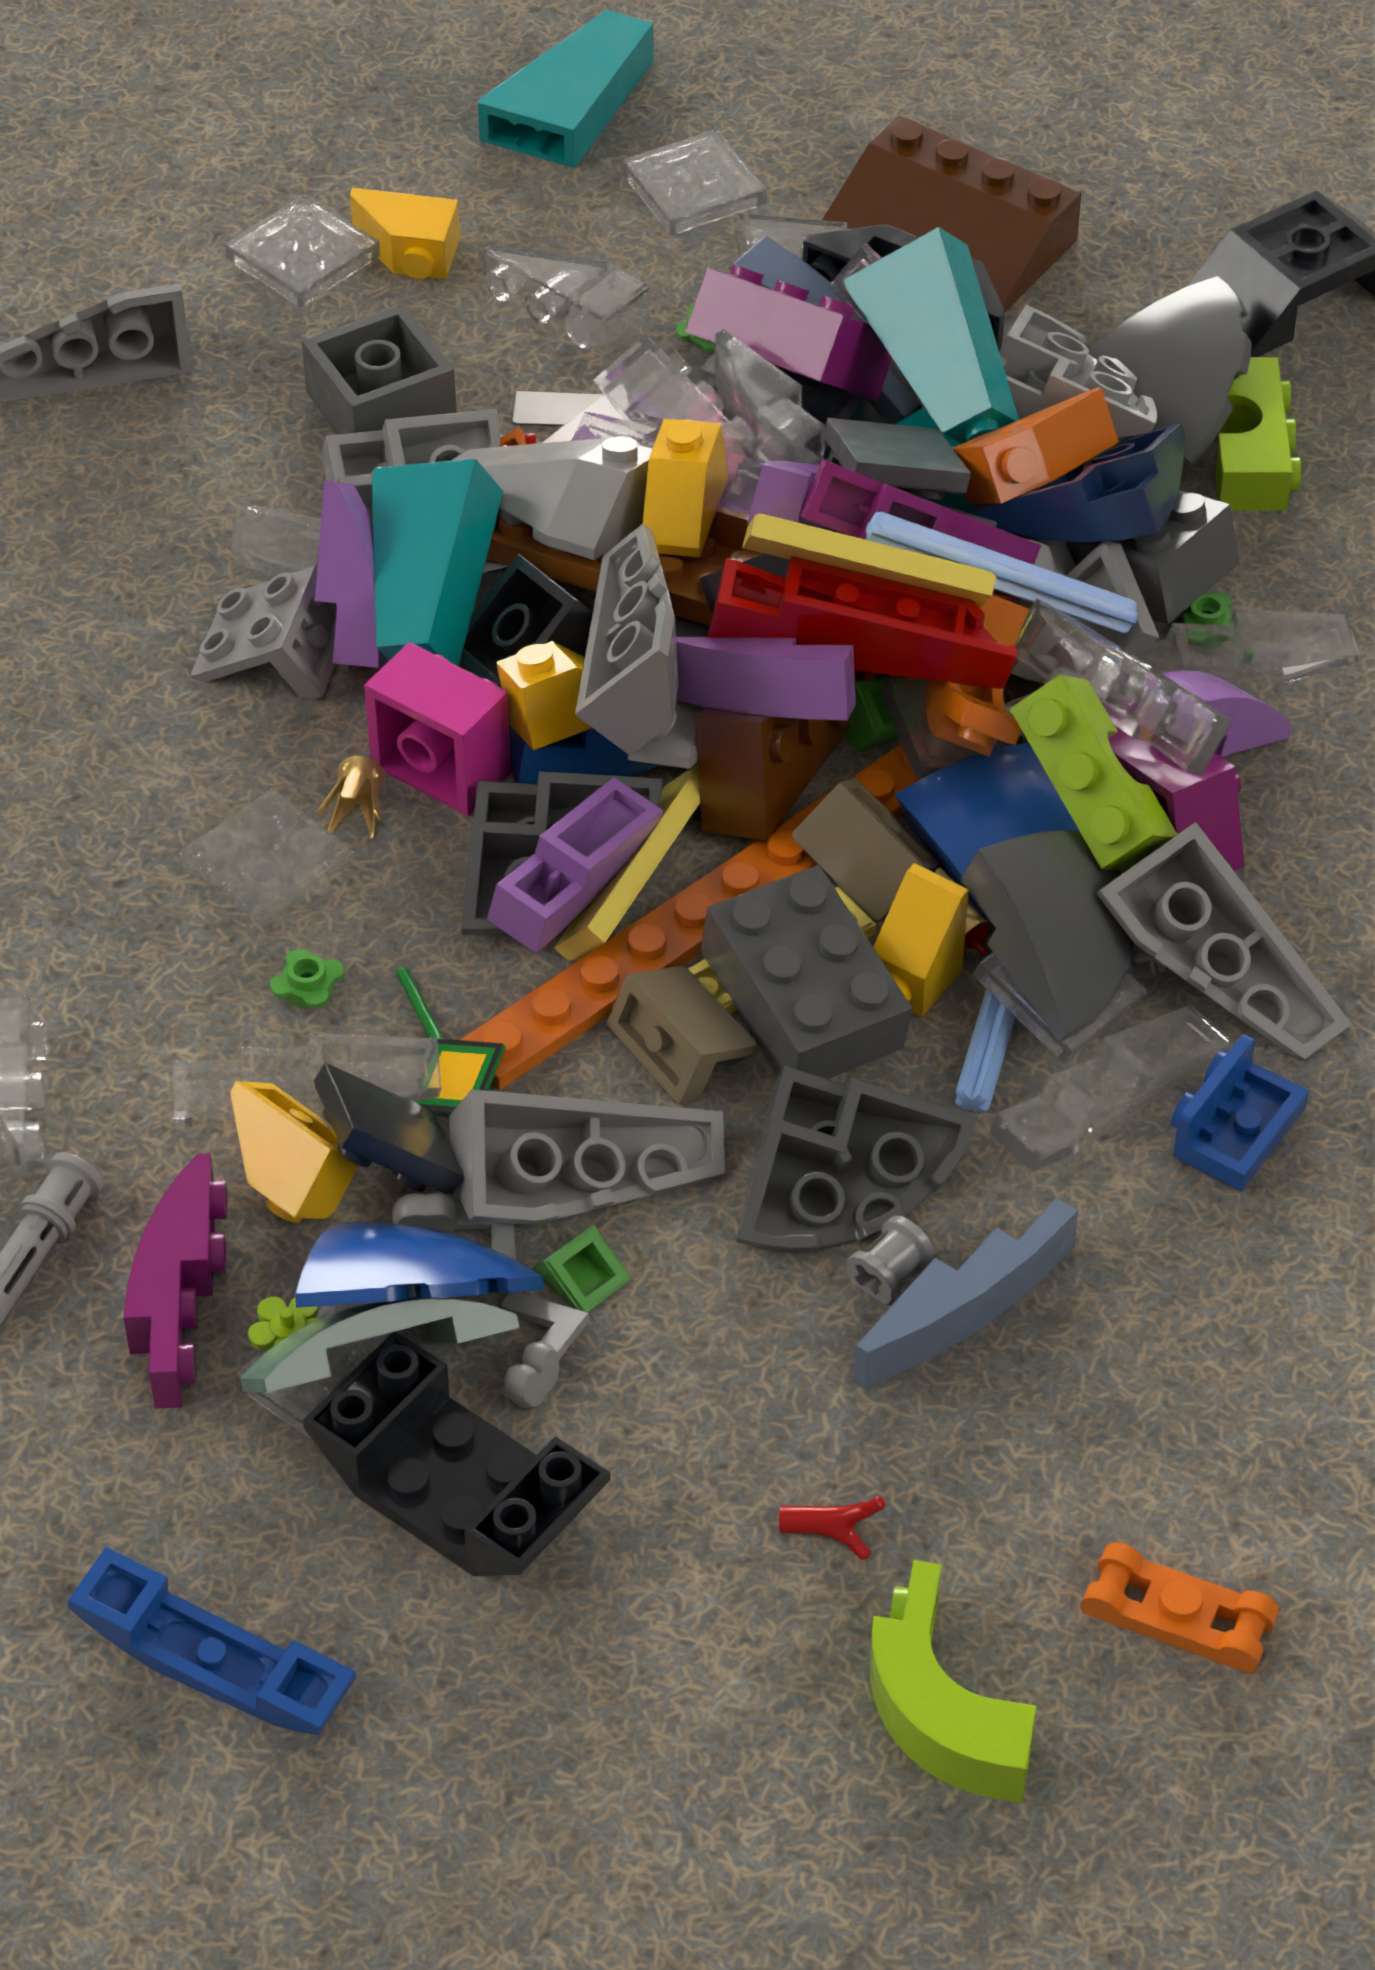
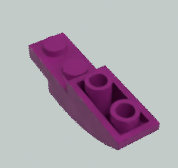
M824 459L821 460L800 513V517L842 534L866 540L867 534L865 530L867 524L871 522L875 513L884 512L1033 565L1041 548V545ZM993 590V593L1014 599L1017 602L1020 600L1019 598Z
M211 1153L197 1154L179 1173L159 1201L143 1232L134 1256L127 1284L124 1324L129 1353H150L149 1376L155 1409L182 1408L183 1384H196L195 1343H184L185 1329L198 1327L197 1296H213L214 1273H226L225 1233H215V1220L227 1219L228 1217L226 1179L214 1180Z

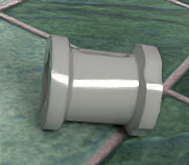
M894 1215L886 1220L881 1228L882 1235L865 1252L857 1251L846 1261V1272L851 1282L884 1305L890 1303L897 1296L898 1285L915 1268L922 1269L926 1267L934 1257V1249L927 1235L915 1223L903 1216Z

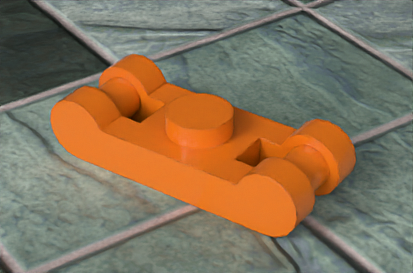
M1113 1542L1106 1545L1097 1564L1098 1571L1101 1574L1099 1580L1089 1583L1080 1603L1084 1614L1244 1672H1255L1264 1652L1263 1645L1260 1642L1263 1633L1267 1634L1272 1631L1280 1612L1279 1605L1274 1599L1254 1590L1239 1593L1144 1559L1140 1552L1127 1544ZM1127 1584L1147 1591L1142 1603L1127 1598L1124 1594ZM1217 1616L1236 1623L1234 1629L1225 1633L1213 1629Z

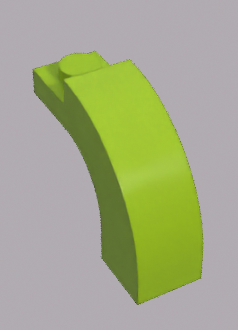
M913 1560L908 1588L895 1586L890 1618L873 1616L870 1683L879 1716L889 1734L908 1757L939 1780L976 1795L1023 1803L1037 1706L992 1699L974 1694L958 1685L943 1671L935 1658L931 1646L939 1603L942 1564Z

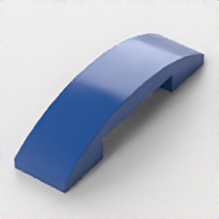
M107 1546L68 1600V1608L79 1618L147 1667L278 1727L320 1735L356 1679V1671L295 1640H292L288 1648L284 1650L168 1592L167 1576Z

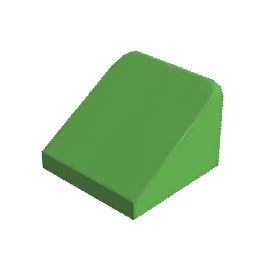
M895 675L855 683L856 706L850 721V728L846 732V737L857 752L896 741L923 730L903 676Z
M594 1225L532 1268L533 1271L543 1276V1282L570 1307L584 1312L590 1311L632 1280Z

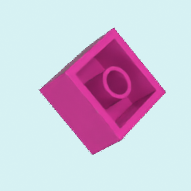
M408 642L364 684L370 758L379 763L386 774L469 816L475 810L477 781L503 782L512 773L508 691L500 688L493 681L482 679L450 663L445 657L433 654Z

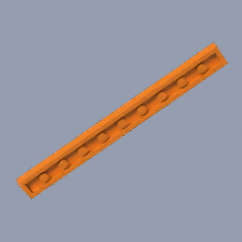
M919 731L851 778L856 777L899 819L904 814L894 794L927 775L960 760L922 731ZM830 792L779 825L767 841H755L606 941V943L594 949L460 1039L465 1041L503 1043L506 1046L492 1084L500 1091L609 1017L627 974L683 966L700 955L707 907L819 865L793 839L792 833Z

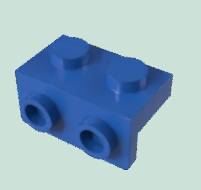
M1245 1034L1241 1035L1229 1052L1220 1050L1214 1056L1206 1071L1204 1084L1196 1094L1190 1091L1184 1094L1177 1104L1171 1119V1126L1177 1129L1173 1157L1241 1192L1304 1111L1309 1095V1090L1253 1063L1255 1039Z

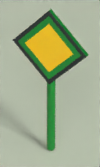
M400 967L397 970V976L433 1044L410 1101L434 1111L435 1114L451 1115L471 1089L489 1090L506 1046L503 1043L444 1039L409 970L406 967Z

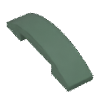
M409 1299L359 1305L314 1321L273 1346L240 1378L243 1392L269 1393L331 1377L326 1349L426 1323H428L432 1343L458 1344L520 1328L517 1314L496 1306L458 1299Z

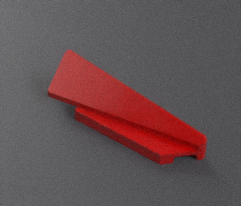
M791 556L786 578L740 561L726 558L707 637L796 638V645H853L854 670L1002 689L1006 686L1018 652L1013 644L1009 646L1000 644L984 628V612L971 599Z

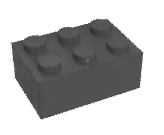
M820 865L707 907L701 953L726 993L732 998L734 1006L778 1076L783 1067L788 1066L830 1079L904 1048L913 1008Z

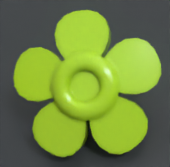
M271 1296L264 1299L257 1306V1315L260 1322L254 1323L248 1330L251 1345L258 1350L271 1349L292 1333L319 1320L317 1318L319 1313L318 1306L296 1308L295 1297L289 1303V1307H286L285 1302L279 1297Z

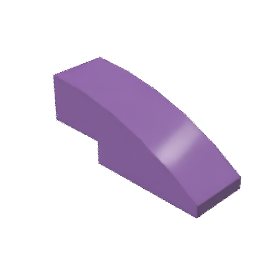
M771 461L762 464L747 524H750L755 514L761 513L823 529L824 526L800 517L819 465L789 461Z
M324 481L314 601L337 603L332 663L382 668L389 660L376 647L373 523L354 484Z
M676 637L679 683L676 700L737 713L816 720H848L856 706L853 645H796V638Z
M1180 670L1158 674L1144 716L1145 719L1188 744L1195 745L1201 743L1220 757L1288 739L1293 729L1286 718L1268 704L1220 677L1201 671Z
M613 777L541 834L535 854L496 884L487 920L537 954L561 933L614 878L659 822L663 810Z

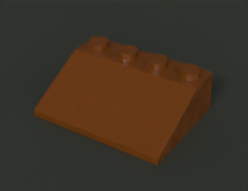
M898 115L868 144L813 234L886 224L921 237L940 227L967 244L971 258L984 263L1006 312L1077 241L1081 192Z

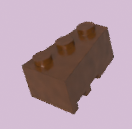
M708 707L697 713L695 719L702 832L767 841L850 728L853 711L848 720L770 717Z

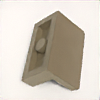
M856 777L839 782L792 833L793 839L875 921L881 920L888 914L903 878L913 863L932 872H935L942 865Z
M684 966L627 974L606 1022V1025L679 1105L687 1104L702 1095L716 1062L751 1056L757 1045L756 1041L690 970Z

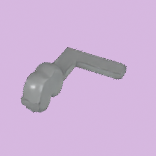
M419 1193L408 1194L398 1199L396 1204H392V1223L426 1227L445 1233L464 1229H491V1249L516 1260L514 1223L469 1220L462 1203H455L453 1198L441 1193L427 1195Z
M512 1292L501 1302V1307L504 1310L517 1314V1318L550 1328L540 1342H532L526 1346L522 1355V1364H515L508 1369L504 1379V1388L502 1389L504 1397L509 1398L513 1404L520 1408H536L543 1402L546 1394L555 1386L559 1375L560 1358L589 1323L590 1317L589 1313L518 1292Z

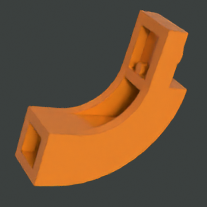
M993 593L992 597L980 608L985 614L984 628L998 643L1008 646L1013 644L1015 646L1030 609L1014 599ZM927 680L925 697L926 721L930 732L935 737L989 757L996 739L1015 746L1021 728L1013 714L1005 708L1003 700L1004 688L996 689Z

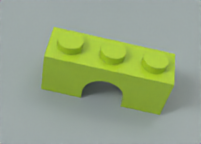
M1251 357L1247 374L1241 375L1233 381L1227 395L1233 409L1218 436L1214 469L1217 501L1230 504L1231 510H1287L1290 492H1299L1301 484L1300 457H1291L1290 453L1295 451L1296 423L1294 418H1286L1285 416L1290 413L1291 384L1289 380H1281L1278 357Z
M1060 674L1010 708L1101 869L1127 871L1178 835L1150 786L1134 780L1113 753L1108 739L1118 733L1087 679Z

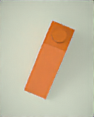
M1098 387L957 445L953 449L971 473L967 493H965L968 504H1001L1051 483L1119 443L1102 387Z

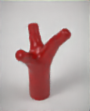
M878 1496L867 1502H859L848 1506L781 1505L779 1530L780 1533L817 1534L833 1538L847 1545L860 1559L864 1560L871 1555V1550L856 1534L854 1526L857 1522L883 1510L886 1503L882 1497Z

